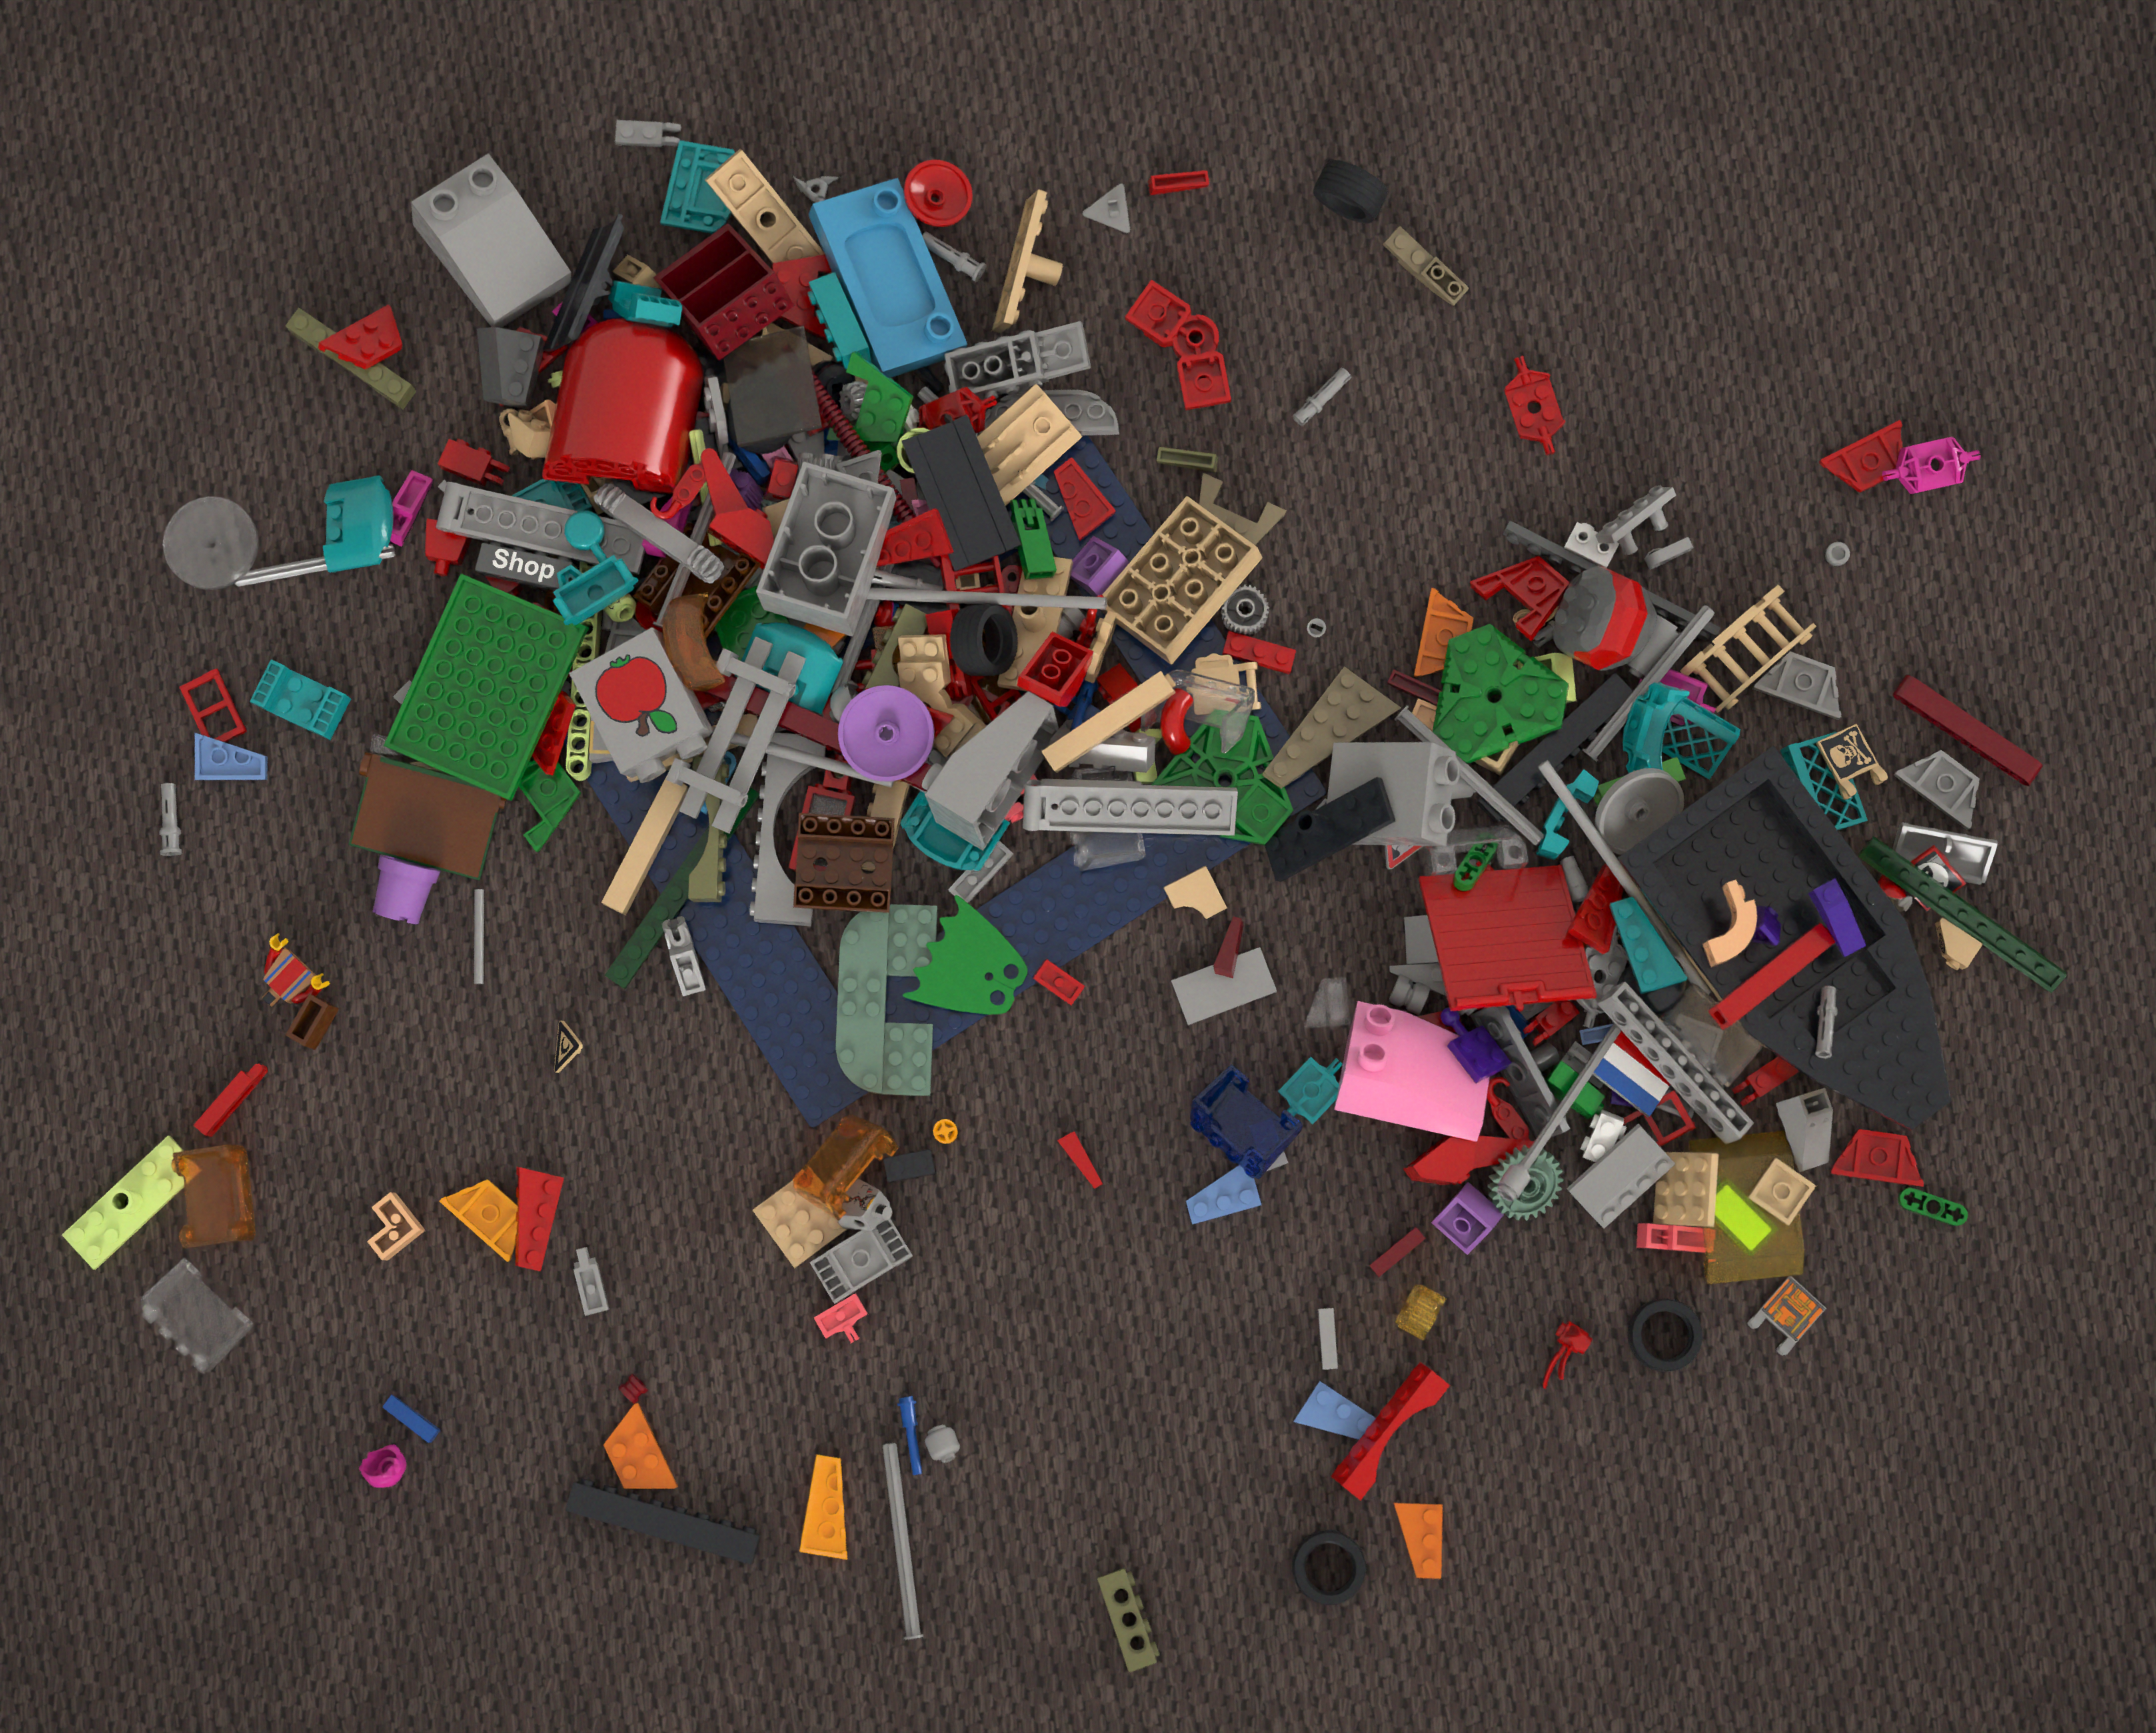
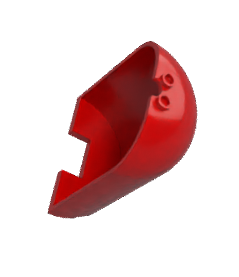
M625 318L601 321L580 333V336L571 344L565 358L542 472L543 479L590 485L591 476L632 480L635 490L673 494L675 487L687 470L691 449L689 432L695 428L703 385V367L693 347L683 337L669 328L650 323L629 321Z

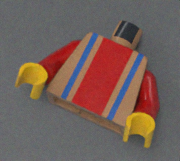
M277 933L269 941L271 947L264 968L265 976L263 980L271 988L262 996V999L271 1007L280 998L290 1004L304 1003L309 994L317 996L322 988L329 986L330 983L329 981L322 983L321 977L324 975L323 973L316 975L291 950L283 949L282 947L287 945L288 939L285 938L280 943L278 940L279 933Z

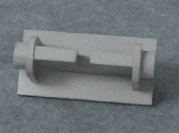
M1575 1041L1561 1061L1580 1074L1593 1054ZM1593 1074L1588 1080L1599 1089L1604 1084Z

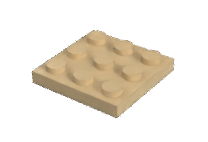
M1665 1152L1675 1165L1656 1181L1653 1224L1714 1227L1718 1154Z
M811 1167L753 1209V1212L794 1268L847 1230L842 1228L833 1217L832 1212L838 1204Z

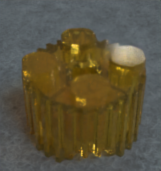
M1415 1284L1406 1300L1409 1306L1403 1305L1395 1323L1398 1324L1399 1328L1424 1341L1441 1308L1439 1305L1443 1306L1446 1298L1421 1284L1420 1286Z

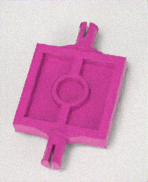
M1669 669L1660 680L1665 685L1690 691L1688 699L1712 713L1715 712L1716 708L1703 703V695L1708 686L1707 683ZM1679 714L1671 715L1670 720L1679 725L1685 724L1683 716Z

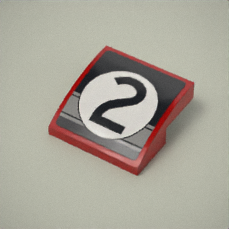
M1935 845L1910 861L1953 893L1966 884L1964 878L1950 865L1948 859ZM1914 897L1926 911L1931 909L1929 906H1927L1919 899Z

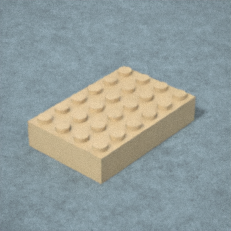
M1186 496L1102 594L1107 598V608L1100 610L1105 615L1108 611L1116 613L1115 623L1172 665L1259 563L1262 556L1257 546Z

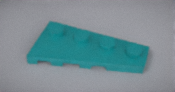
M1634 897L1610 903V909L1640 994L1687 981V976Z

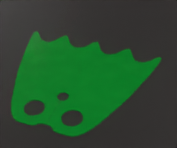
M955 895L954 898L959 908L958 914L955 917L940 918V923L945 931L944 939L939 942H928L926 944L932 954V961L927 966L913 969L920 981V987L916 991L904 993L903 996L925 1004L956 1011L990 1015L1006 1013L1014 1001L1013 992L1015 988L1022 985L1027 976V966L1019 953L988 920L961 897ZM1008 964L1017 966L1019 970L1018 976L1014 979H1008L1004 975V968ZM988 972L993 974V979L990 981L985 979V974ZM995 990L1002 991L1005 995V1001L1001 1005H994L990 1000V995Z

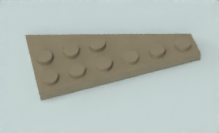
M1343 667L1262 775L1282 789L1332 755L1333 743H1352L1364 735L1365 732L1400 711L1401 707L1349 669Z

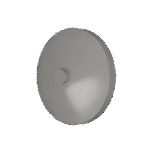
M1645 768L1631 772L1614 783L1603 796L1597 808L1595 828L1612 852L1623 855L1683 811L1684 794L1682 788L1669 773L1660 769Z

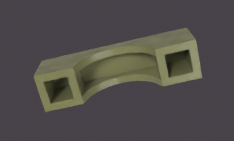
M905 604L902 609L897 608L892 618L895 624L892 630L887 629L882 639L885 645L882 651L877 650L873 657L872 663L875 664L872 672L867 671L862 680V684L865 685L863 691L866 688L884 685L898 687L900 683L899 677L892 665V655L894 649L899 644L898 637L902 635H923L927 627L926 613L908 604Z

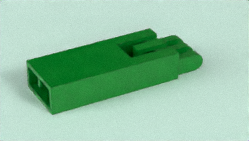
M1034 498L1028 499L1029 507H1027L1025 499H1020V508L1018 507L1017 500H1011L1012 515L1010 519L1021 543V546L1017 548L1025 580L1053 578L1057 569L1042 508L1036 507ZM1023 521H1027V528L1032 527V530H1025Z

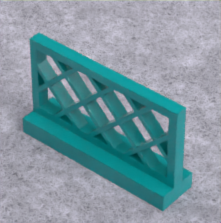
M1686 697L1672 714L1683 716L1685 724L1672 727L1671 720L1669 719V728L1665 729V733L1670 732L1673 743L1662 744V752L1672 758L1678 757L1680 763L1710 780L1732 745L1738 740L1741 729ZM1700 726L1704 729L1706 736L1693 739L1690 728ZM1687 729L1689 740L1676 742L1674 731ZM1720 738L1727 742L1723 749L1713 751L1711 740ZM1707 741L1710 752L1696 754L1694 743ZM1690 744L1693 755L1687 757L1680 755L1678 747ZM1711 756L1713 765L1709 771L1700 767L1698 759Z
M1837 732L1804 742L1794 743L1781 749L1780 752L1783 759L1820 808L1824 810L1823 812L1825 814L1829 812L1838 817L1835 824L1837 830L1868 821L1858 792L1845 800L1841 795L1837 794L1839 789L1838 783H1836L1833 791L1822 786L1826 775L1834 780L1835 778L1829 771L1828 765L1824 769L1814 763L1818 753L1821 754L1818 746L1813 744ZM1808 747L1815 751L1811 761L1802 756L1800 748ZM1811 768L1823 773L1818 783L1810 779L1809 772ZM1853 778L1850 779L1849 781L1856 788ZM1819 790L1830 795L1826 805L1818 801L1817 794ZM1834 798L1845 803L1841 813L1830 808ZM1848 806L1857 810L1859 819L1852 820L1844 816Z

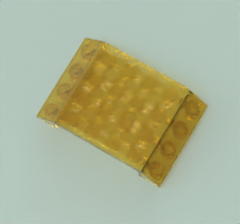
M1785 1131L1743 1135L1741 1139L1725 1144L1719 1137L1689 1140L1690 1153L1718 1154L1716 1194L1725 1185H1728L1771 1229L1750 1251L1716 1216L1714 1218V1227L1702 1226L1706 1260H1703L1706 1284L1802 1275L1804 1243L1800 1212L1797 1213L1790 1225L1787 1226L1747 1198L1774 1158H1777L1794 1170L1792 1152Z

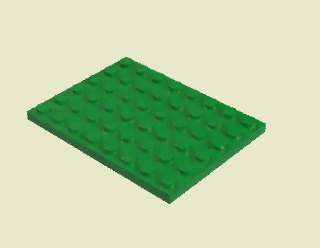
M460 574L383 746L512 801L589 628L580 623L577 625H573V623L565 625L564 618L561 615Z

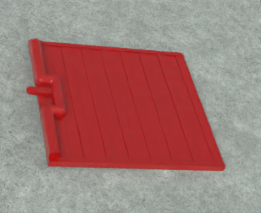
M1562 865L1484 871L1474 887L1469 891H1461L1454 886L1453 879L1455 874L1419 877V884L1450 1011L1516 1005V1009L1522 1011L1524 1004L1596 998L1597 994L1583 942L1566 932L1575 917V912ZM1466 873L1465 877L1461 880L1465 881L1469 878L1470 874Z

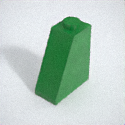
M1560 1061L1552 1068L1545 1082L1555 1098L1562 1101L1579 1074L1566 1063ZM1587 1082L1570 1108L1589 1119L1595 1114L1599 1115L1604 1107V1104L1601 1102L1605 1096Z

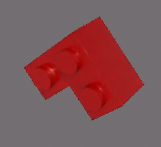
M1120 663L1096 678L1100 685L1097 690L1109 705L1138 687V684ZM1150 710L1126 727L1134 733L1156 719L1152 710Z

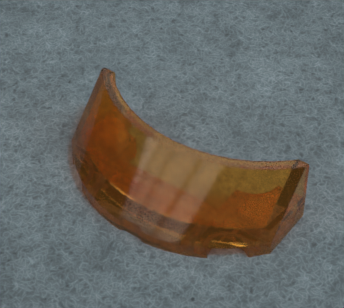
M708 592L672 599L669 603V612L664 614L663 637L671 664L675 670L682 672L684 684L689 689L707 691L725 683L724 677L710 656L703 632V611L709 597Z

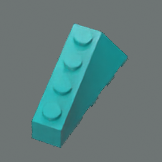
M835 272L810 281V291L807 292L811 305L816 304L818 308L815 312L819 323H824L827 328L824 329V333L828 343L833 342L835 346L832 350L836 361H841L844 369H847L851 354L856 351L871 364L868 344Z

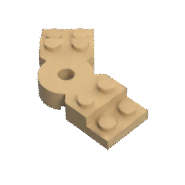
M946 634L902 635L898 637L901 661L897 663L900 687L915 694L924 704L925 702L928 703L931 708L954 715L952 721L934 739L933 744L945 757L951 756L987 725L964 704L952 705L948 693L944 690L951 681Z

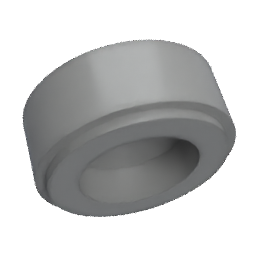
M1842 542L1830 544L1825 552L1826 560L1833 566L1845 564L1850 557L1848 546Z

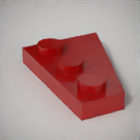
M565 691L560 692L532 754L533 759L545 774L548 775L554 774L576 706Z

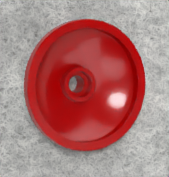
M928 160L915 166L908 174L904 183V199L907 207L917 219L931 226L946 227L959 222L967 214L972 203V188L966 175L955 165L942 160ZM931 197H936L938 202L932 201Z

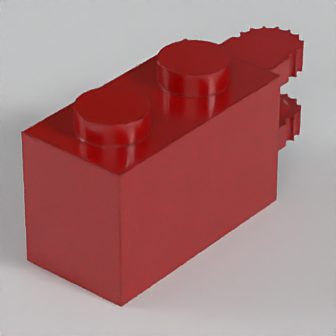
M457 439V441L448 440L438 462L442 470L485 487L487 481L502 486L504 480L490 473L493 468L508 473L509 466L494 460L490 456L491 452L480 447H478V450L469 447L470 444L461 439Z

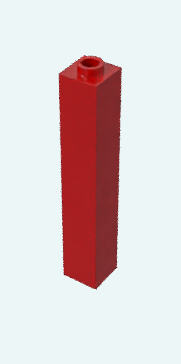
M1821 923L1812 927L1710 1008L1708 1012L1721 1029L1724 1030L1733 1025L1834 944L1835 940L1832 938L1829 930Z

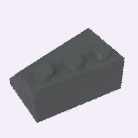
M499 327L477 328L483 400L530 410L544 351L542 349L545 345L542 337Z

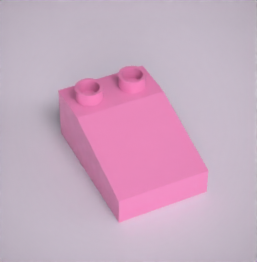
M1358 1001L1347 1039L1334 1110L1477 1142L1483 1124L1489 1077L1475 1083L1449 1050L1447 1045L1450 1041L1458 1038L1459 1035L1405 1011Z

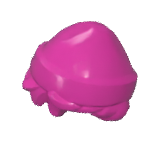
M388 1445L369 1452L367 1458L362 1460L359 1470L371 1486L387 1488L394 1486L401 1479L406 1469V1459L396 1445Z

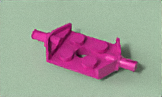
M1954 437L1908 446L1900 449L1896 468L1883 471L1882 476L1891 474V476L1883 477L1884 481L1895 478L1899 479L1910 494L1963 482L1967 463L1980 460V455L1972 457V455L1980 454L1978 450L1964 452ZM1933 458L1939 461V469L1937 471L1931 468Z

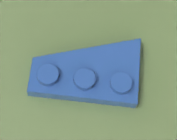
M195 733V780H267V756Z
M1249 1159L1186 1201L1192 1224L1261 1206Z
M1319 1381L1293 1422L1360 1439L1376 1418Z

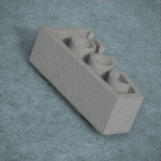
M1073 719L1064 722L1049 740V746L1070 732ZM1121 729L1069 764V767H1079V764H1093V769L1115 766V770L1147 773L1155 762V737L1147 736L1145 733H1132Z

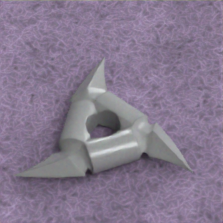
M823 176L804 183V181L794 177L800 191L804 192L815 203L824 201L828 188L827 184L839 178ZM817 186L820 190L818 193H813L811 191L812 188Z

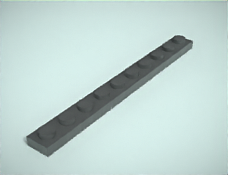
M1509 521L1503 535L1507 536L1506 539L1516 545L1520 543L1528 547L1527 550L1529 552L1548 557V560L1554 565L1561 566L1562 564L1566 566L1576 576L1585 570L1599 566L1512 521ZM1646 590L1657 615L1674 621L1676 627L1684 630L1694 618L1695 614ZM1708 622L1697 637L1704 641H1713L1720 627Z

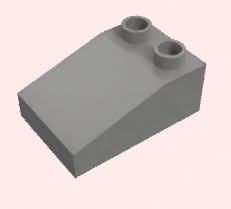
M489 153L411 202L413 226L491 327H504L571 283V271L518 191Z
M803 461L756 590L763 609L853 637L869 594L895 505L896 495L894 488Z
M1028 691L952 754L944 767L935 763L929 769L922 782V788L927 790L925 796L934 819L938 824L979 849H985L1021 795L1025 781L1030 780L1045 759L1041 751L1049 747V740L1059 729L1053 705Z

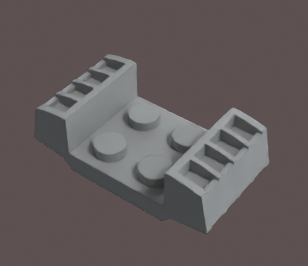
M881 1219L874 1230L859 1231L811 1261L810 1264L835 1304L892 1268L909 1260L913 1255L892 1220Z

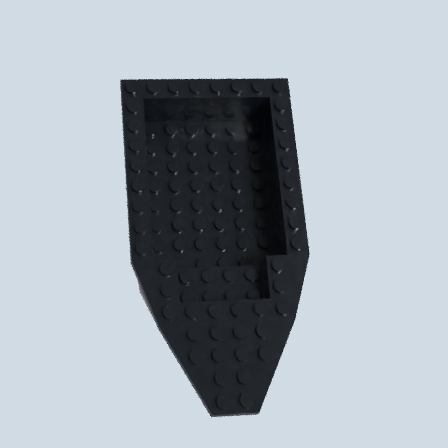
M1774 746L1617 858L1719 1001L1809 929L1819 923L1826 927L1808 893L1836 879L1848 901L1866 946L1843 957L1837 944H1832L1737 1022L1754 1041L1777 1054L1812 1080L1909 1130H1913L1951 1102L1931 993L1906 920ZM1736 880L1745 892L1744 902L1754 900L1756 907L1758 905L1770 906L1778 914L1777 920L1781 923L1780 942L1773 946L1753 943L1750 940L1748 945L1735 957L1725 963L1711 967L1703 944L1728 932L1731 926L1732 915L1722 886ZM1824 986H1833L1837 990L1835 1004L1837 1015L1834 1017L1832 1056L1829 1058H1820L1815 1054L1820 1016L1817 1010L1821 1005V988Z

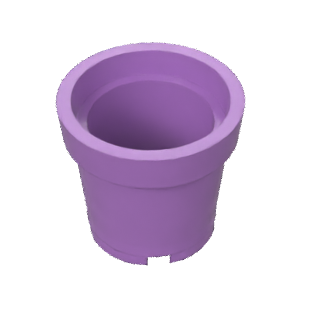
M380 855L378 864L380 875L372 912L398 921L406 919L407 923L419 924L432 884L437 882L440 870L391 856Z

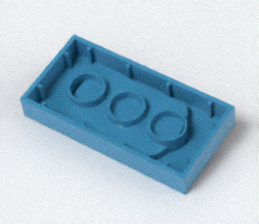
M898 178L812 204L809 217L832 273L835 272L868 344L871 363L881 373L891 378L946 360V353L953 352L957 348L967 347L968 344L915 217L907 207L904 191Z

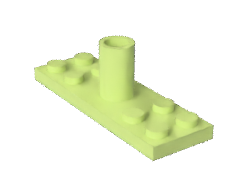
M167 1136L66 1230L62 1236L93 1270H96L202 1170L171 1136ZM128 1197L129 1203H128V1205H127V1207H126V1206H125V1200H126V1198Z

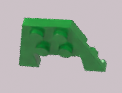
M854 351L851 354L846 373L868 380V385L856 425L851 424L853 430H856L863 441L898 442L903 433L913 395L894 380L886 377L875 365L862 358L860 353ZM830 428L827 439L840 440L832 431L833 429Z
M535 760L529 762L519 783L520 789L543 819V821L523 834L536 852L542 849L581 794L559 762H557L553 775L545 774Z

